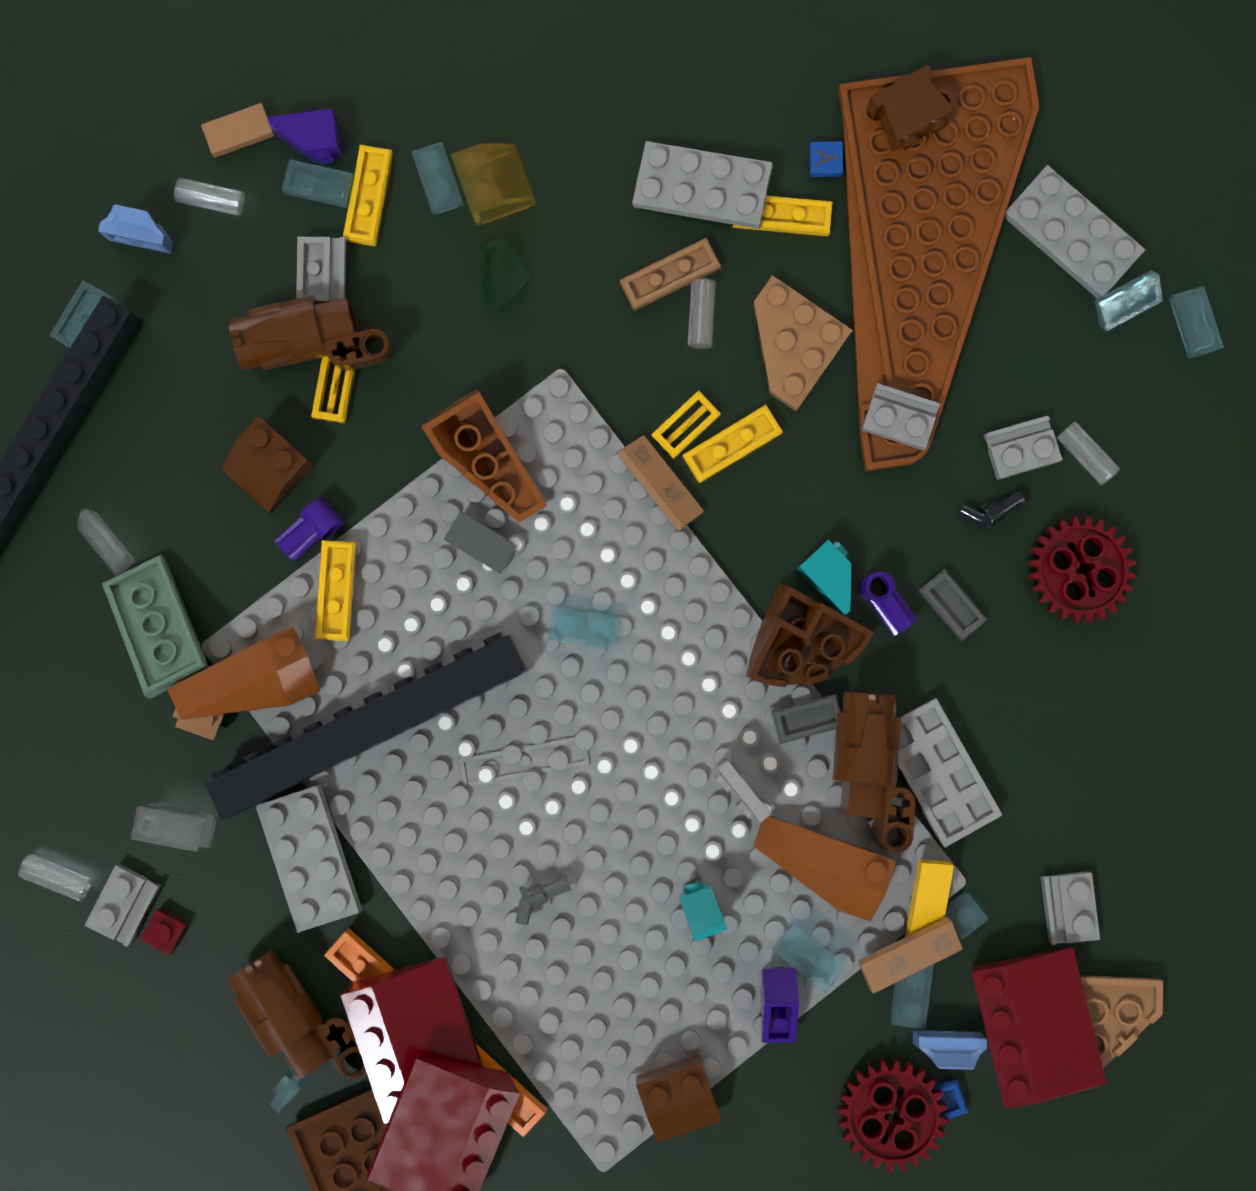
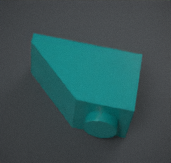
M828 539L796 570L835 611L846 615L850 611L851 563L847 559L850 555L840 543L836 541L832 544Z
M699 880L684 886V892L678 894L694 941L696 942L727 930L710 883L703 885L702 881Z

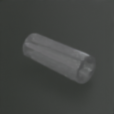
M179 178L175 185L174 199L176 202L241 216L245 206L244 192L185 178Z
M694 279L691 281L688 330L689 347L698 349L712 347L716 282L713 280Z
M1076 421L1071 423L1056 437L1101 486L1120 470Z
M33 854L26 856L18 872L20 878L79 902L86 898L93 881L92 878Z

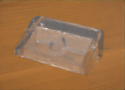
M83 509L80 512L77 523L78 530L116 576L122 574L136 563L134 557L97 512L89 509Z

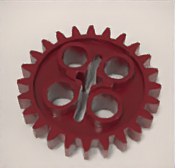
M1077 516L1070 518L1069 526L1064 520L1057 522L1058 531L1050 526L1045 529L1048 538L1044 536L1036 538L1041 548H1032L1029 551L1037 557L1036 560L1026 562L1027 566L1035 568V573L1027 575L1026 578L1036 580L1037 582L1030 591L1041 592L1042 595L1037 600L1038 604L1047 601L1050 603L1046 611L1047 613H1052L1059 609V620L1066 619L1069 614L1072 623H1079L1081 616L1085 623L1093 622L1094 615L1098 620L1106 619L1105 610L1109 613H1116L1118 610L1114 602L1119 604L1126 603L1127 600L1121 593L1131 592L1134 589L1126 583L1129 579L1137 578L1136 574L1128 572V567L1137 564L1136 561L1126 559V555L1131 553L1133 549H1122L1121 544L1125 541L1126 537L1122 536L1115 539L1113 535L1116 527L1114 526L1104 531V520L1097 521L1094 526H1092V520L1089 516L1082 520L1081 525ZM1086 540L1091 541L1095 545L1096 552L1093 557L1088 556L1084 552L1083 547ZM1069 543L1073 544V551L1069 549ZM1055 553L1062 554L1066 560L1063 570L1058 569L1053 563ZM1084 565L1086 571L1078 575L1076 569ZM1100 570L1108 575L1109 582L1106 587H1102L1097 582V574ZM1069 583L1075 584L1079 590L1076 600H1072L1067 595L1066 588ZM1089 588L1094 592L1093 597L1089 595Z
M881 1058L878 1069H874L868 1062V1073L865 1075L861 1071L856 1070L857 1083L850 1080L846 1081L847 1087L851 1092H840V1098L847 1105L837 1106L838 1113L846 1116L838 1120L839 1128L847 1129L842 1133L843 1140H853L849 1146L850 1151L855 1153L861 1150L860 1160L863 1163L872 1157V1165L876 1170L881 1162H885L888 1172L892 1171L894 1163H898L902 1172H905L907 1161H910L914 1167H919L917 1157L920 1155L929 1161L930 1156L927 1149L931 1147L939 1150L940 1148L935 1141V1137L945 1138L946 1136L944 1130L939 1125L948 1124L947 1117L939 1114L948 1109L945 1102L937 1101L943 1096V1093L938 1088L931 1090L936 1083L934 1078L931 1076L923 1080L925 1071L922 1067L913 1073L911 1061H907L904 1067L900 1068L897 1058L893 1059L891 1067H887L885 1061ZM886 1086L890 1088V1094L885 1099L873 1097L878 1087ZM902 1086L904 1091L897 1100V1091ZM919 1098L922 1100V1105L918 1110L909 1111L906 1109V1104L910 1099ZM896 1104L899 1116H892L889 1123L886 1113L892 1114ZM873 1118L879 1121L878 1127L873 1131H866L862 1128L863 1123L867 1119ZM888 1128L887 1140L885 1143L880 1142V1140L883 1138L886 1129ZM906 1130L911 1132V1137L904 1143H898L894 1140L899 1131Z

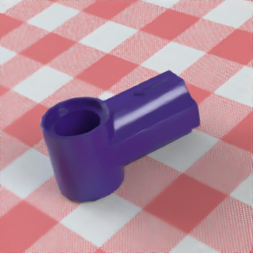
M319 497L308 504L300 513L301 518L275 540L279 548L293 562L299 560L320 540H326L332 536L344 523L342 518L323 497Z
M874 572L865 575L861 579L859 584L861 596L869 601L892 636L906 630L917 621L895 588L894 580L889 574ZM874 578L879 579L884 585V590L880 596H875L870 590V583Z

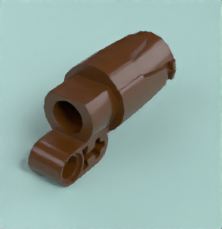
M311 295L250 309V315L232 318L229 321L233 348L243 370L260 366L263 370H269L328 356L329 360L340 370L352 371L383 364L393 354L392 342L381 330L369 329L359 332L353 305L347 298L318 304L316 297ZM376 339L383 340V350L378 354H371L369 352L370 343ZM346 347L350 353L346 354L347 359L343 361L338 355H341L343 352L342 348ZM360 349H361V352H362L363 355H364L363 357H361V356L359 355V353L357 352V351H360Z
M844 692L842 712H837L832 780L842 781L840 814L876 818L875 840L877 844L889 851L896 853L904 852L911 846L913 841L915 798L908 789L896 787L901 717H896L897 696ZM891 799H901V806H892L890 803ZM889 816L901 817V822L888 820ZM896 827L900 832V839L896 844L891 845L887 840V835L890 829Z
M274 949L226 979L236 995V998L233 999L234 1004L267 1057L270 1058L281 1051L298 1079L305 1077L329 1059L337 1071L347 1078H359L366 1073L350 1025L341 1018H330L324 1021L289 963L283 965ZM330 1025L334 1028H342L339 1038L343 1044H348L349 1041L352 1043V1046L342 1049L338 1055L334 1052L341 1048L336 1040L328 1041L326 1037L330 1034L328 1028ZM352 1052L357 1053L361 1059L360 1067L355 1072H348L344 1067V1059Z

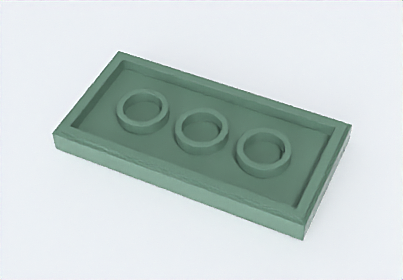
M163 555L154 557L102 583L145 697L151 699L167 691V688L209 668L167 560Z

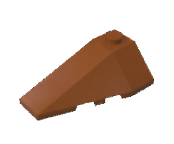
M477 389L448 405L422 425L423 430L439 456L456 468L464 477L476 485L518 522L523 521L547 506Z
M292 626L167 688V691L181 720L241 711L248 712L265 708L291 706L320 692V688L309 658Z
M768 816L761 822L753 845L838 911L870 922L887 892L896 864V860L889 856Z

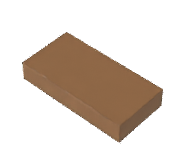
M262 103L201 124L214 158L275 136L268 123V116Z

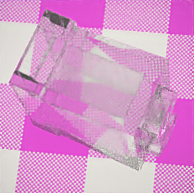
M158 803L137 806L131 840L197 852L201 847L210 848L212 846L218 815Z

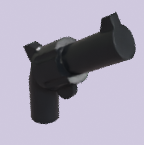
M1017 491L998 504L996 502L991 504L987 502L982 503L980 506L981 511L965 504L959 516L976 524L984 525L989 533L993 525L1005 518L1004 514L1017 506L1026 507L1028 504L1023 495Z

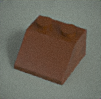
M258 416L235 441L222 470L271 514L315 466L271 425Z
M700 1054L636 1076V1087L658 1143L722 1121Z

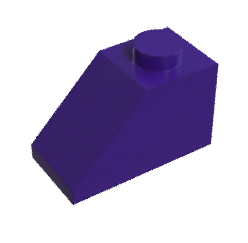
M332 108L268 117V123L275 135L311 162L327 164L333 162L335 158L343 157L339 122Z
M774 967L762 969L760 988L762 1043L795 1042L799 1011L796 968Z

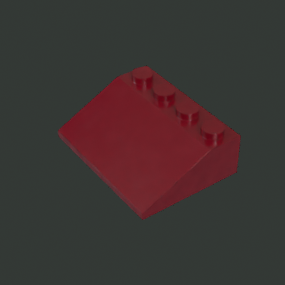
M1073 947L973 966L972 976L1005 1109L1037 1104L1107 1084Z
M446 956L353 982L340 995L384 1124L388 1123L415 1055L483 1067Z
M415 1055L368 1171L367 1179L393 1191H480L520 1094L508 1071Z

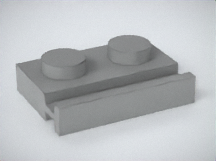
M297 236L296 299L314 295L318 304L346 298L347 241L345 237Z
M877 383L861 431L924 451L927 447L940 403Z
M1049 415L983 435L988 445L987 450L997 480L1062 461L1054 431L1050 427Z
M727 759L715 767L720 773L715 778L727 793L732 789L741 799L736 804L748 819L755 816L759 822H762L771 815L769 810Z
M120 864L115 865L84 926L112 940H117L126 947L131 946L162 885L155 884L149 881L148 878Z
M1086 871L1055 876H1041L1049 943L1056 945L1057 943L1100 940L1092 873Z

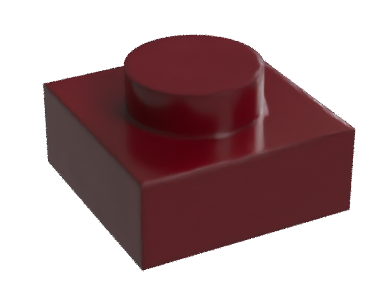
M159 908L152 916L140 940L169 956L175 950L189 924Z

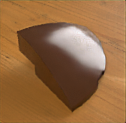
M779 584L756 637L746 677L778 687L795 684L811 685L830 678L829 674L843 664L849 665L869 643L874 632L823 603L816 602L789 586Z

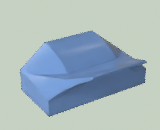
M115 204L108 217L100 222L98 232L109 241L170 254L172 252L174 241L164 228L156 224L149 213L144 210Z
M913 1030V1044L925 1053L939 1069L973 1070L980 1055L987 1049V1038L980 1032Z

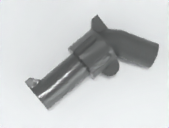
M566 873L562 875L561 880L545 886L538 884L527 889L523 886L519 887L522 897L518 905L516 923L528 925L532 907L534 910L540 911L543 908V904L548 902L547 899L571 891V885Z

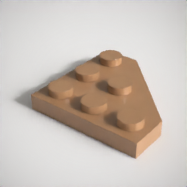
M772 275L755 299L753 308L758 325L769 394L794 411H797L853 330Z
M1080 975L1103 1068L1116 1056L1119 1057L1127 1050L1150 1023L1154 1024L1163 1015V980L1159 978Z

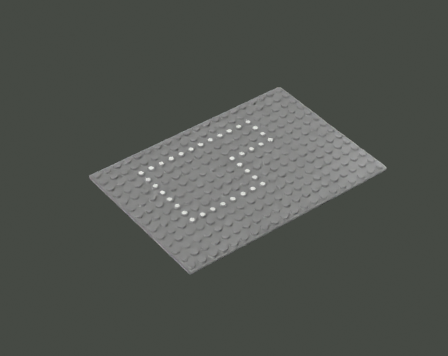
M558 369L495 417L547 504L546 507L518 522L442 458L335 540L357 543L350 642L315 639L320 552L202 643V650L214 665L261 640L292 626L294 627L309 658L320 692L291 706L249 711L274 743L291 735L293 740L304 735L303 728L321 720L322 724L325 725L335 720L333 716L335 712L348 706L355 710L365 705L364 698L381 691L384 696L394 691L393 684L411 676L413 681L425 676L423 671L425 668L438 662H442L443 666L455 661L454 654L471 647L474 652L484 647L483 640L501 632L503 637L507 635L512 636L528 672L332 767L303 783L307 788L321 784L334 824L437 958L447 957L456 984L597 1169L605 1172L654 1134L636 1087V1076L700 1054L712 1088L767 1044L761 1041L760 988L762 969L774 967L796 968L799 994L798 1018L860 970L858 960L894 943L906 933L918 859L950 861L952 864L953 862L916 815L914 817V834L911 846L904 852L896 853L889 850L884 851L877 844L875 835L867 824V821L872 818L840 814L842 781L832 780L836 729L779 744L771 711L823 697L812 684L778 687L746 677L749 660L762 620L687 525L679 531L675 528L618 456V453L625 447L567 372L563 369ZM460 511L518 546L501 574L444 540L445 535ZM576 735L572 743L521 752L517 747L530 743L540 745L546 740ZM504 748L502 756L465 762L467 782L477 780L481 785L463 787L456 757L469 759L476 753ZM554 749H560V750H561V751H555V752H553V753L550 755L551 751L554 750ZM589 749L590 765L565 769L568 763L583 761V750ZM522 755H527L531 759V764L527 768H521L518 765ZM727 759L769 810L771 817L889 856L896 860L887 892L871 922L838 911L753 846L761 822L755 816L748 819L736 804L741 800L736 792L732 789L727 793L715 778L720 774L715 768L717 765ZM495 761L498 764V771L495 773L492 767L485 766L487 762ZM546 767H551L553 770H555L552 772L541 774L535 771H530ZM530 771L520 778L494 782L498 776ZM895 798L891 799L890 803L892 806H901L902 801ZM955 865L948 899L966 884L964 876ZM566 873L572 890L547 899L548 902L543 904V908L540 911H536L532 907L528 925L516 923L518 905L522 897L519 887L523 886L527 889L538 884L545 886L561 880L562 875ZM701 880L703 885L710 883L727 930L695 942L678 894L684 892V886Z

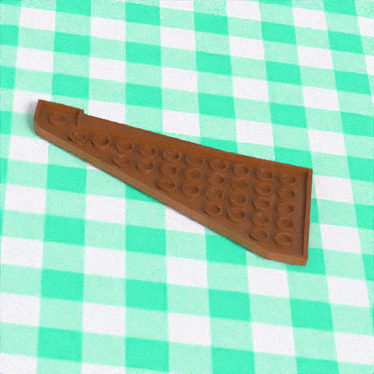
M1031 57L932 71L934 77L931 82L951 104L954 111L948 120L949 125L933 135L930 131L920 137L921 140L908 150H903L901 147L892 152L879 117L872 120L866 110L871 96L908 75L839 85L838 93L844 133L859 430L865 472L911 465L921 459L930 448L1039 110ZM877 383L940 403L933 429L924 451L861 431Z

